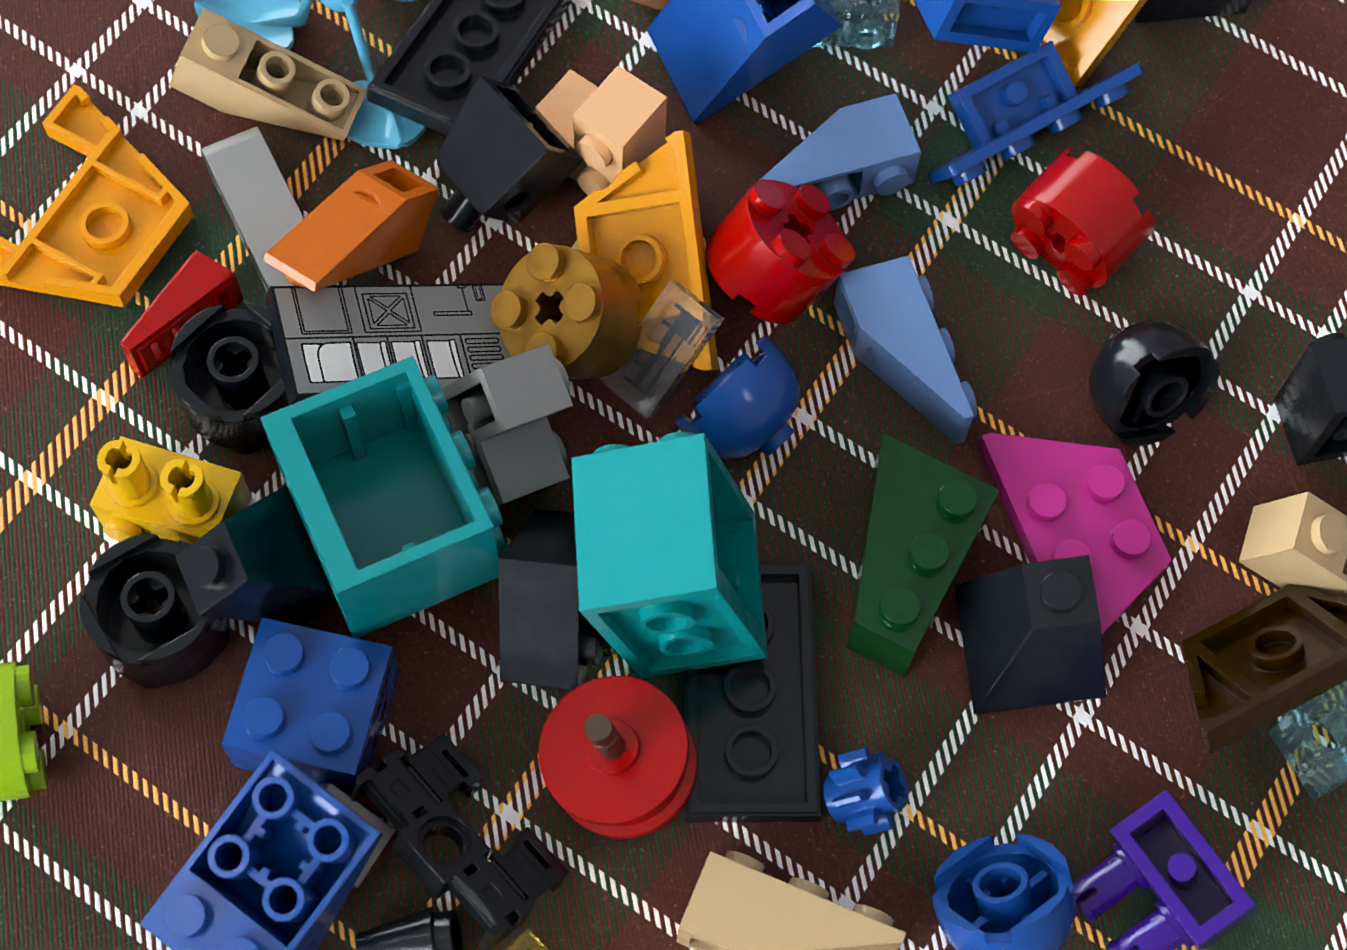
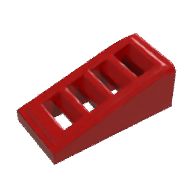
M199 251L192 253L120 341L121 348L132 372L143 378L172 356L170 351L175 336L182 326L199 312L209 307L223 304L225 309L236 308L243 301L236 275Z

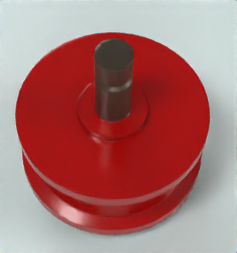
M627 676L601 677L576 687L554 707L544 724L540 737L539 765L548 790L578 825L598 836L611 839H633L661 829L672 821L684 808L696 783L698 773L696 745L680 712L672 700L660 689L637 678Z

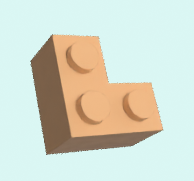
M617 66L599 87L570 69L535 107L583 159L569 177L577 181L580 188L588 196L595 190L607 188L614 181L615 175L634 161L640 163L666 143L667 96L620 66Z

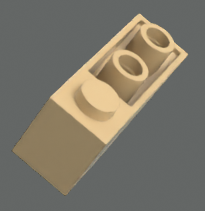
M203 8L180 53L169 84L170 87L223 113L342 141L347 137L367 93V89L206 8Z
M1309 491L1256 505L1252 510L1239 563L1281 589L1287 585H1294L1318 590L1326 596H1347V516Z
M710 851L679 925L676 941L694 950H898L904 941L906 932L892 927L894 919L876 908L856 904L854 909L851 910L827 900L829 892L811 881L792 877L788 884L763 873L765 866L746 854L727 851L725 857Z

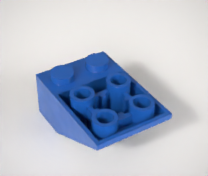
M670 0L649 26L647 32L693 123L698 125L841 28L842 25L828 0Z
M271 750L140 922V925L171 950H317L383 833L275 750Z

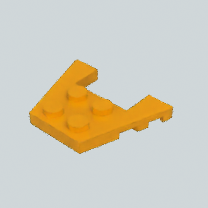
M73 84L42 124L49 137L82 153L88 158L19 245L0 236V285L125 308L193 218L194 213L190 202L143 153L140 154L123 136L121 129L108 116H104L95 107L89 95L81 87Z

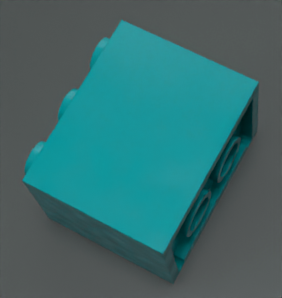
M413 356L260 417L280 472L353 638H359L498 578V553L507 548L499 528L500 525H503V520L496 501L488 487L479 489L472 471L476 467L473 454L462 431H452L445 414L449 412V406L443 390L434 374L423 378Z
M674 432L664 435L658 442L631 447L622 444H610L596 449L594 454L573 457L572 477L579 612L640 678L684 672L687 669H703L768 658L755 512L705 433Z

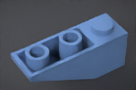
M895 93L840 108L761 179L782 181L797 188L804 184L813 185L826 195L831 205L830 211L846 206L854 199L876 193L891 195L903 190L909 184H913L921 156V149L899 98Z
M909 255L842 273L838 277L833 304L853 355L953 443L960 444L965 442L973 418L977 415V403L970 384L967 381L960 382L954 368L955 349L948 330L945 327L938 328L932 313L934 307L933 294L927 278L924 275L917 276Z

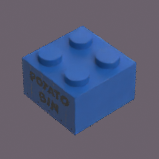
M261 618L221 744L233 765L237 768L255 772L269 752L275 750L316 783H331L341 791L351 793L357 776L368 767H373L400 670L393 647Z

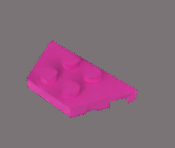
M998 433L981 435L978 448L996 488L1000 490L999 495L1029 563L1089 555L1102 636L1131 607L1140 594L1147 590L1166 570L1172 561L1120 449Z

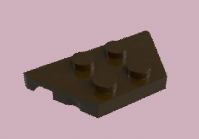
M1287 585L1182 641L1206 750L1213 753L1347 680V596H1326L1318 590Z

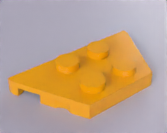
M680 130L666 137L667 143L640 163L634 161L615 175L614 181L607 188L595 190L573 207L578 249L620 264L632 275L638 284L642 304L637 303L636 324L642 325L636 347L659 354L660 343L671 329L664 323V320L666 319L674 325L683 312L675 306L678 302L706 324L693 345L685 340L673 359L690 364L702 371L719 370L691 133ZM676 334L662 355L671 357L684 338Z

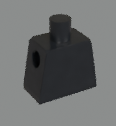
M480 76L437 154L438 167L457 187L440 210L441 214L451 225L463 232H470L482 215L515 224L522 221L580 165L583 159L517 87Z

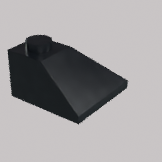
M1089 555L1021 564L954 585L974 716L1107 697L1101 624Z

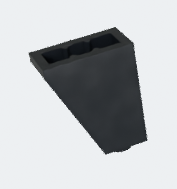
M287 485L223 520L175 556L199 616L261 622V618H267L303 626L337 602Z

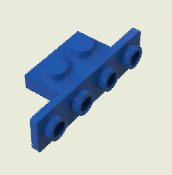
M1051 40L1039 46L1036 53L1028 52L949 94L947 97L973 149L927 173L931 183L935 184L951 178L955 187L960 186L985 173L987 168L983 161L1000 152L1003 160H1006L1034 146L1035 142L1031 134L1047 126L1050 133L1053 134L1078 122L1083 118L1079 108L1094 100L1097 108H1101L1127 95L1130 91L1126 82L1144 73L1139 62L1114 71L1085 88L1076 91Z

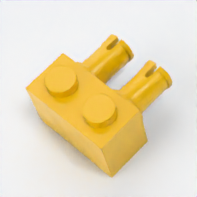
M120 436L119 440H112L103 445L98 452L97 464L103 476L90 502V506L102 524L104 533L118 542L145 534L158 535L159 539H168L176 542L181 540L191 545L223 520L248 507L252 496L242 472Z

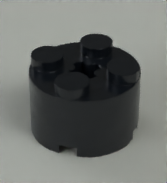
M223 304L209 307L199 312L179 330L173 340L170 351L172 355L170 377L186 417L197 433L213 444L232 449L238 454L247 455L255 453L264 445L270 444L260 417L289 406L268 310L262 306L245 304L246 308L225 309Z
M142 534L116 543L96 559L89 571L91 577L85 588L84 596L81 593L79 609L86 631L109 664L122 676L136 682L139 686L146 689H156L161 686L186 681L207 668L217 655L226 648L229 642L230 619L199 616L175 556L189 547L190 544L181 540L176 542L168 539H159L158 535ZM158 606H162V610H160L156 614H150L151 610Z

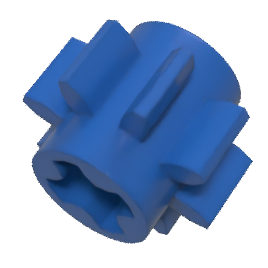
M867 747L838 755L841 768L829 771V776L826 778L823 788L825 804L832 818L840 824L846 823L849 832L861 829L865 836L893 829L894 823L891 814L902 812L909 796L907 780L900 765L893 759H885L883 752L871 754Z

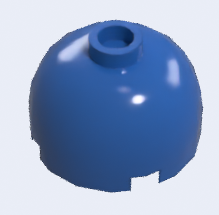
M767 336L762 337L756 342L763 351L762 354L752 360L745 352L742 353L694 399L698 404L695 407L698 413L692 420L683 411L674 422L682 432L693 434L705 433L722 459H741L758 449L766 456H769L794 432V429L787 422L798 407L800 386L794 368L785 355Z
M1015 834L1017 844L1005 843L995 846L993 836L976 839L955 850L938 867L934 877L937 890L935 895L932 896L937 919L947 941L955 950H1060L1070 935L1076 916V896L1066 857L1052 843L1028 834Z

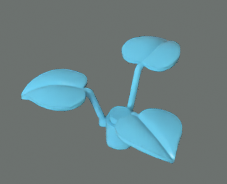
M195 0L194 7L198 18L203 8H206L290 50L294 43L292 28L303 27L306 24L313 0H301V3L300 0ZM319 0L333 11H345L367 79L353 83L367 89V86L376 76V72L355 7L359 0ZM396 0V1H404V2H406V1H414V0ZM366 93L347 134V138L369 147L399 149L417 141L427 127L368 102Z

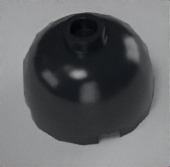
M1150 319L1127 326L1112 334L1105 341L1092 365L1089 387L1094 408L1106 426L1127 445L1146 446L1165 440L1176 433L1173 428L1166 426L1167 424L1177 420L1184 412L1193 419L1203 410L1216 389L1220 375L1219 363L1211 356L1213 353L1180 324Z

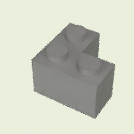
M550 344L480 367L442 388L449 406V412L445 414L452 431H462L473 454L476 467L472 471L479 489L488 487L497 506L570 478L565 466L567 455L564 444L560 437L551 430L547 417L573 406L569 395L570 382L565 367L554 357Z

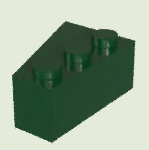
M883 432L873 470L860 567L857 575L847 641L848 649L905 678L989 517L1000 491L999 489Z

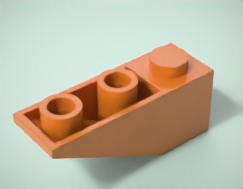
M393 160L358 170L266 252L263 261L283 272L291 284L308 288L315 292L418 252L440 188Z

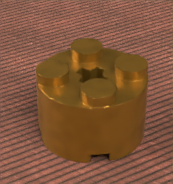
M541 243L536 245L530 253L525 255L513 267L504 282L501 292L491 302L490 314L493 323L499 327L502 341L511 356L550 344L554 357L563 364L569 378H602L617 371L633 354L639 342L642 325L636 324L637 303L642 304V298L635 279L620 264L564 245Z

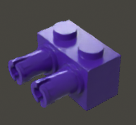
M1164 790L1113 827L1110 833L1115 842L1111 846L1114 853L1072 883L1077 904L1093 892H1096L1079 905L1091 923L1138 887H1141L1144 891L1150 888L1158 900L1154 902L1157 910L1114 941H1109L1107 945L1111 950H1135L1138 948L1140 950H1175L1182 944L1188 949L1194 946L1196 950H1205L1255 914L1256 909L1254 901L1167 790Z

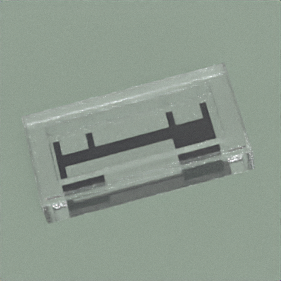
M669 281L640 323L642 325L640 339L633 354L622 367L611 375L602 377L600 382L644 418H655L721 325L724 318L679 282Z

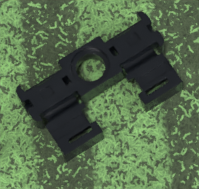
M442 734L408 757L404 763L407 768L402 764L406 753L400 750L392 751L382 758L381 764L376 771L372 767H368L357 776L350 795L352 802L364 794L367 795L399 832L392 847L436 899L450 890L485 930V934L478 947L483 950L494 948L526 922L535 905V900L549 889L552 892L557 890L569 871L529 827H526L514 836L512 840L514 846L511 850L502 856L496 849L488 858L490 862L487 860L491 849L450 804L452 798L449 796L450 793L456 792L459 789L470 798L476 794L483 776L445 734ZM432 835L449 837L459 848L460 857L447 863L436 861L425 851L423 841Z

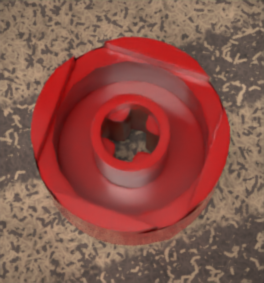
M1066 149L1055 158L1012 204L1011 214L1016 229L1010 234V239L1024 256L1030 259H1037L1041 256L1058 270L1056 274L1061 284L1073 294L1083 296L1090 288L1102 287L1154 231V217L1150 208L1141 215L1133 202L1140 192L1133 182L1118 168L1102 157L1085 151L1079 158L1070 157L1072 149Z
M761 179L748 190L712 233V239L706 244L705 256L715 281L732 300L741 294L748 301L756 305L750 312L754 316L771 323L787 324L794 322L845 271L847 266L855 259V251L850 242L845 239L836 221L829 214L830 202L820 189L810 184H804L797 188L782 181Z

